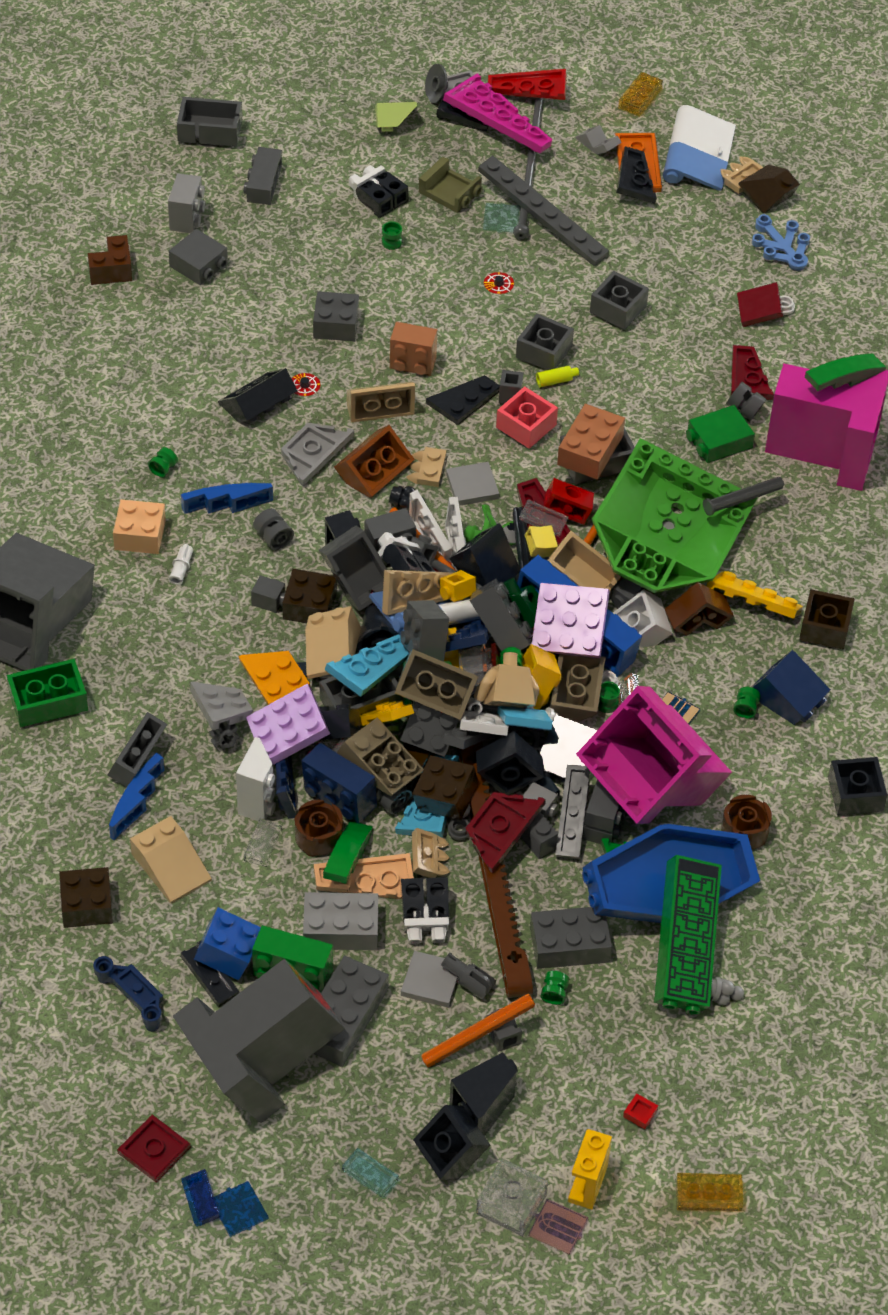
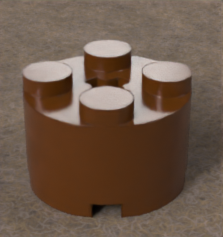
M736 796L730 800V803L724 809L721 831L747 834L752 850L764 846L769 835L772 820L771 809L766 802L763 801L762 803L757 800L756 796Z
M311 800L304 803L295 815V841L299 848L311 857L332 853L343 832V816L340 809L333 803L332 805L324 803V800Z

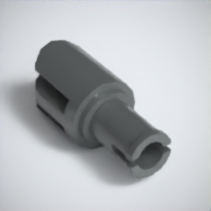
M449 953L441 964L442 967H445L459 977L458 980L461 986L480 999H483L496 984V980L473 963L466 965L452 955V953Z

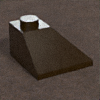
M772 165L763 167L738 183L763 214L792 197L800 185L788 169Z

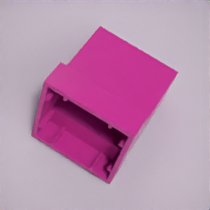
M783 363L774 393L765 453L840 469L837 486L862 491L880 426L888 387V370L854 386L846 383L834 389L830 385L817 391L805 379V372L810 369Z
M637 686L576 753L577 757L636 824L650 823L666 806H701L732 773L673 706L666 705L650 686Z

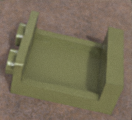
M445 157L439 159L419 178V193L456 213L466 208L474 197H478L483 189L480 176H477L472 181L449 169V159Z

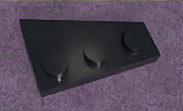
M627 146L624 147L616 193L655 204L657 197L656 193H653L652 190L653 182L649 179V168L643 151Z
M484 375L426 398V404L456 425H459L499 393L500 385Z

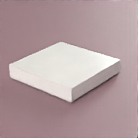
M465 710L461 718L460 730L507 736L509 725H505L498 714L483 712L476 714L475 711Z

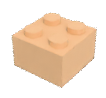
M121 499L113 530L114 550L159 554L166 522L165 504Z

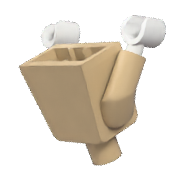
M503 653V664L491 667L487 671L474 693V698L469 699L466 708L470 711L472 706L476 704L477 706L474 711L476 714L481 713L483 708L480 703L484 701V705L534 709L533 706L536 705L539 686L529 667L517 666V653Z

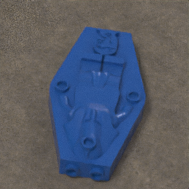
M674 824L659 825L594 859L583 867L582 877L588 887L589 904L593 908L595 915L661 923L667 861L675 855L722 865L719 905L760 881L748 835Z

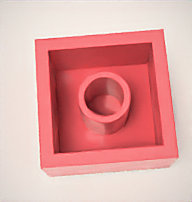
M524 386L497 410L496 428L530 449L557 425L558 407Z

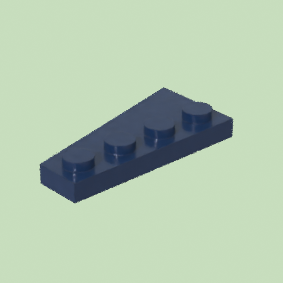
M481 619L471 621V624L463 626V629L457 630L456 633L448 636L449 639L446 642L445 652L485 644L491 634Z
M292 755L277 762L275 767L280 810L285 811L288 819H293L297 814Z

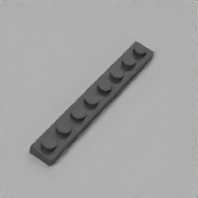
M491 156L479 165L478 171L590 264L595 266L609 255L607 248L496 157Z

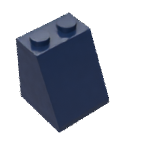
M791 650L772 665L751 686L760 692L759 703L793 725L800 720L803 723L806 722L814 714L811 710L814 707L818 709L827 700L826 694L831 690L794 650Z

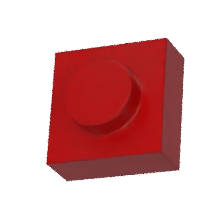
M636 1093L625 1109L623 1117L646 1129L658 1111L659 1105Z

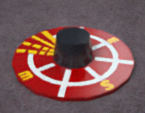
M494 272L484 279V287L492 293L505 294L513 289L514 280L506 273Z
M300 373L292 377L298 390L294 394L310 396L317 393L320 389V380L313 374Z

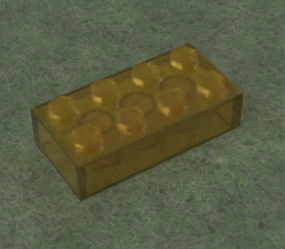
M641 72L619 99L618 109L640 117L661 91L663 80Z
M677 1173V1210L742 1211V1174Z

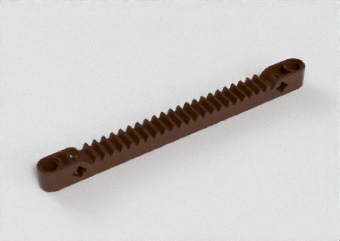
M483 741L465 749L457 748L460 763L474 766L479 780L470 800L471 820L491 796L489 794V786H487L488 782L477 773L476 751L484 747ZM478 853L507 998L522 997L526 994L533 995L526 952L520 948L521 940L518 938L519 930H517V921H515V913H513L514 906L512 905V897H510V889H508L509 881H507V873H505L504 859L492 873Z

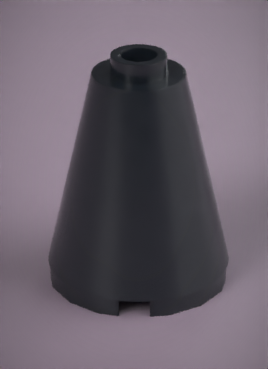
M375 604L369 606L365 611L357 642L358 653L363 648L375 647L378 642L398 635L397 631L394 630L393 626Z

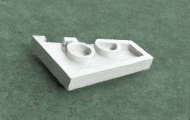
M418 490L411 492L409 514L416 525V529L422 535L431 538V543L439 547L438 552L447 561L451 562L449 558L453 552L452 544L446 539Z
M449 497L445 522L447 538L453 547L452 555L466 545L458 497Z

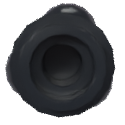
M393 486L389 503H392L394 507L400 506L403 509H409L410 493L415 491L414 487Z

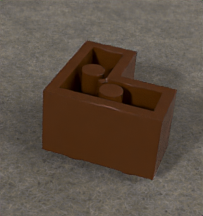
M127 235L106 237L108 251L88 253L91 285L132 281Z
M699 582L692 585L684 594L665 608L673 629L686 636L703 623L719 629L734 617L725 595Z

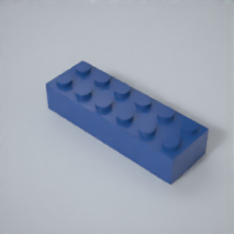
M539 555L520 570L517 582L519 588L532 585L538 593L540 583L578 586L566 574L558 571L548 560H544ZM608 609L601 657H605L604 668L612 671L618 677L635 662L642 635Z

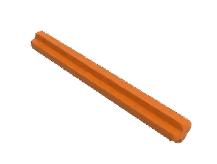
M529 994L522 996L423 1053L421 1057L427 1067L433 1066L534 1008L535 1003Z

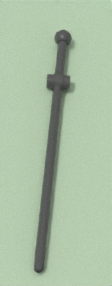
M536 98L532 121V126L539 128L543 98ZM531 148L528 150L524 179L530 186H532L536 152L531 150ZM522 207L520 208L518 225L513 229L514 236L520 240L527 238L529 235V228L526 226L528 212Z

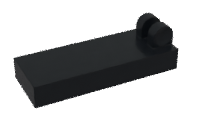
M442 98L437 109V118H447L487 132L489 125H485L482 121L467 115L462 110L452 107L449 103L443 101Z
M200 940L194 947L187 951H182L180 957L217 1007H220L238 995L239 990L228 975L194 960L202 941Z

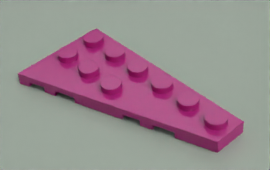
M478 73L444 94L443 101L449 103L452 107L462 110L467 115L482 121L483 124L489 125L500 133L513 138L516 142L524 144L534 152L542 153L551 147L552 139L539 127L532 126L529 123V118L519 115V110L503 95L493 92L492 86L489 83L484 84Z

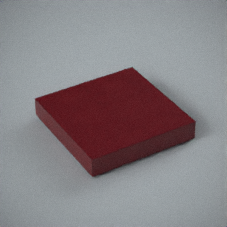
M777 282L737 292L743 327L784 317Z
M152 1114L117 1149V1152L146 1176L157 1182L191 1148V1143Z

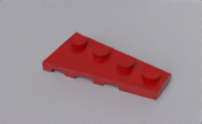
M566 69L488 75V83L492 86V91L501 95L566 99Z

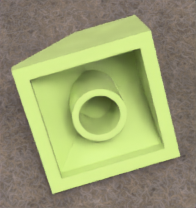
M417 102L377 103L375 105L377 128H381V132H393V128H397L416 108Z

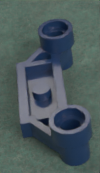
M107 956L98 957L93 963L94 973L98 981L103 984L113 983L141 1011L142 1022L145 1024V1028L151 1032L157 1031L162 1020L160 1003L164 1001L163 995L132 964L129 966L113 965L111 958Z

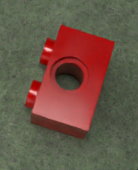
M553 478L545 493L543 509L584 525L593 509L594 493Z

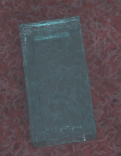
M359 1148L342 1165V1171L382 1198L386 1196L399 1180L398 1174Z

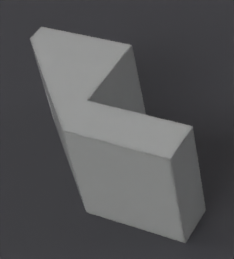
M600 125L591 127L575 137L576 140L597 155L608 152L621 143L618 136L607 139Z

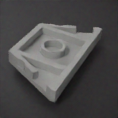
M307 423L281 448V455L299 483L304 486L354 437V430L348 428L347 432L335 430V426H320L314 423Z
M190 682V691L212 730L219 729V723L227 721V724L232 725L238 721L247 720L246 717L253 713V709L241 689Z

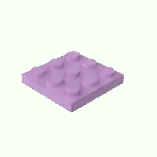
M540 583L532 644L552 654L601 658L609 589Z
M308 683L246 717L253 737L260 738L272 765L330 734Z

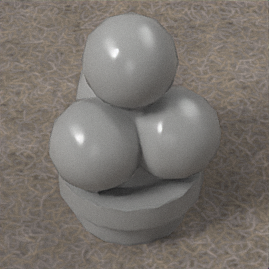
M712 977L710 1001H715L719 1005H726L729 1003L730 997L735 1001L743 998L744 990L742 987L734 986L731 981L724 978Z

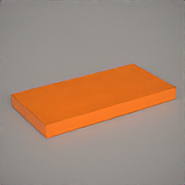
M615 133V136H618L621 141L616 146L619 172L625 146L643 151L649 168V179L653 182L652 190L653 192H661L662 185L655 133Z

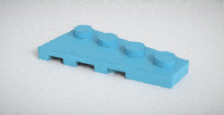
M400 634L378 642L375 647L363 648L358 654L353 656L350 654L342 657L341 661L327 663L325 671L361 697L405 662L409 656V651L401 643Z
M438 754L435 755V757L460 762L457 755H445V757ZM413 799L410 806L407 805L403 813V819L395 827L396 834L412 835V832L419 828L443 837L447 817L418 810Z

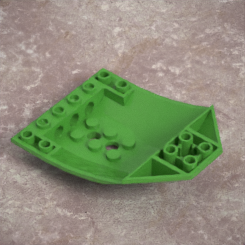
M640 438L604 501L592 517V522L613 572L656 593L695 585L697 582L713 581L757 498L716 511L712 516H708L703 508L704 499L708 498L711 500L741 488ZM671 508H678L682 513H674ZM670 521L674 524V528L666 529L662 523Z

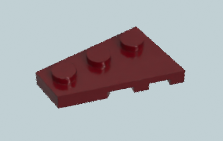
M733 345L731 395L743 381L752 388V393L758 392L766 400H773L774 393L768 385L767 376L762 371V364L753 346Z

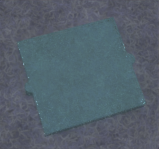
M486 203L483 230L498 231V233L513 232L518 221L519 206L505 205L504 203Z

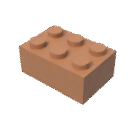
M584 404L559 446L557 465L598 480L623 437L625 417Z

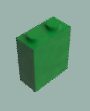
M735 405L690 419L688 430H686L687 439L693 442L698 455L703 457L707 463L753 448L755 433Z

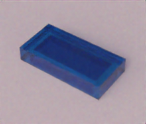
M206 1169L181 1178L196 1227L221 1218Z

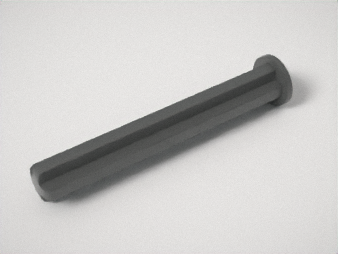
M775 477L711 500L706 498L703 500L704 511L708 516H712L716 511L781 490L784 486V481L781 477Z

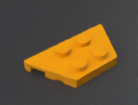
M289 651L238 656L267 705L307 683L310 686L309 681Z

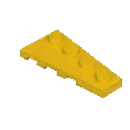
M729 571L720 572L713 581H709L706 585L713 590L714 587L725 591L724 595L732 598L733 596L745 597L746 603L752 605L766 604L765 608L767 610L793 619L800 615L803 608L802 605L797 604V600L790 597L783 598L772 589L757 587V584L753 581L738 579L734 573Z

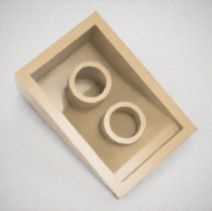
M351 606L309 615L305 629L306 672L308 679L330 675V673L325 671L327 663L341 661L342 657L349 654L351 656L355 655L361 626Z
M172 816L130 838L132 856L171 904L212 881L211 876L185 832Z

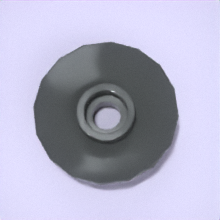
M434 64L427 73L425 92L431 103H438L442 100L448 88V80L444 66Z

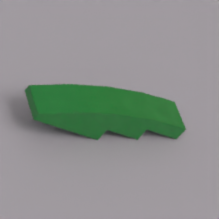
M860 354L840 358L805 372V379L817 391L830 385L836 389L846 383L854 386L885 371L886 366L874 354Z
M353 821L348 823L323 871L324 879L347 884L350 874L354 872L358 860L363 856L373 831V826L358 824Z

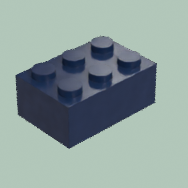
M319 743L301 760L305 791L312 797L324 800V803L336 805L345 818L352 819L360 824L377 807L375 776L322 743Z

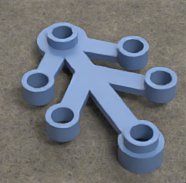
M762 214L756 219V230L767 232L774 240H766L762 234L753 235L752 245L755 247H765L763 257L766 260L787 262L789 267L796 271L804 269L808 264V258L804 255L806 246L809 245V234L800 233L798 235L796 252L791 247L794 235L798 232L799 224L797 221L790 220L787 222V232L784 239L772 226L770 216ZM776 250L784 251L786 254L776 253Z

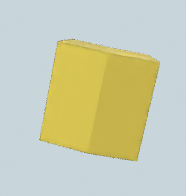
M552 525L543 527L530 526L528 528L525 538L530 555L533 557L537 555L550 557L558 547Z

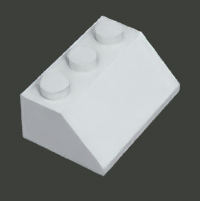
M257 737L254 738L236 772L238 815L265 823L268 815L272 816L276 807L273 799L276 791L273 788L275 775L273 774L272 762L260 738Z

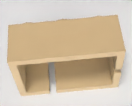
M572 531L567 534L548 559L553 567L566 574L576 585L582 587L605 588L611 591L621 577L613 572L607 558Z

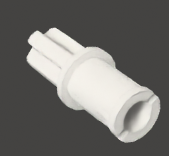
M188 544L180 547L177 558L172 562L173 569L168 578L171 584L181 585L186 571L190 568L189 561L193 548Z

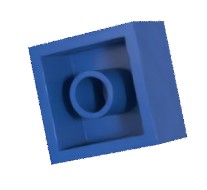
M218 907L206 928L194 960L239 980L250 962L252 948L261 927Z

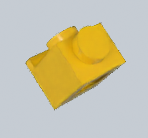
M462 570L440 578V595L444 600L450 599L453 602L464 600L466 597L471 598L472 593L476 591V577Z

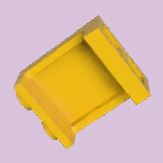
M591 1129L586 1130L572 1169V1175L576 1177L568 1197L569 1203L593 1210L608 1167L612 1136Z

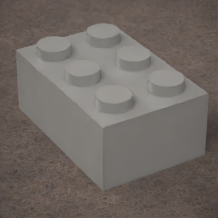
M305 892L303 936L333 944V950H377L378 893Z

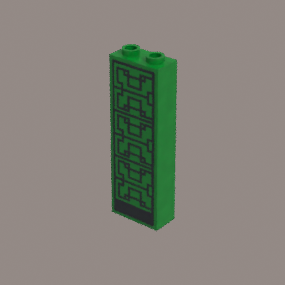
M675 855L667 861L654 1003L662 1004V1007L665 1009L681 1008L685 1009V1012L688 1014H700V1012L710 1007L722 868L720 864Z

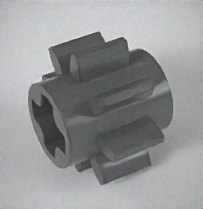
M227 721L219 723V729L209 731V734L212 736V744L215 747L219 745L223 751L225 748L234 747L236 740L240 739L236 733L238 730L236 725H229Z

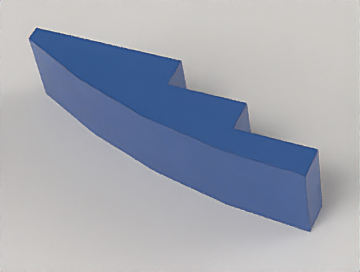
M239 483L202 488L181 494V508L184 514L206 508L209 514L228 507L232 513L273 501V486L271 483Z
M155 753L139 770L116 805L109 823L110 838L112 840H115L146 811V799L155 791V779L164 772V759L158 753Z

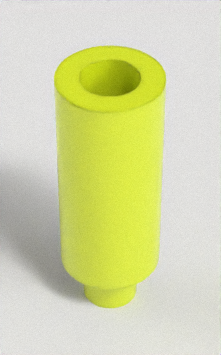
M564 366L537 372L536 382L539 388L572 381L573 377L579 376V370L577 367Z

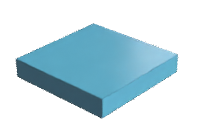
M498 706V714L505 725L543 730L552 729L553 721L545 710Z

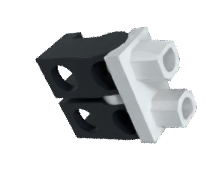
M370 165L364 169L362 177L356 174L349 177V186L354 190V197L372 208L378 218L393 211V208L396 209L409 201L408 186L391 173L385 171V168L382 166L374 168Z
M385 532L379 538L378 543L381 549L377 553L386 563L391 565L393 570L435 572L426 557L419 552L421 548L417 543L408 541L406 537H393L388 532Z
M448 877L426 878V903H424L423 878L401 879L400 888L404 932H407L409 944L422 943V931H431L432 943H444L446 931H448L449 927Z

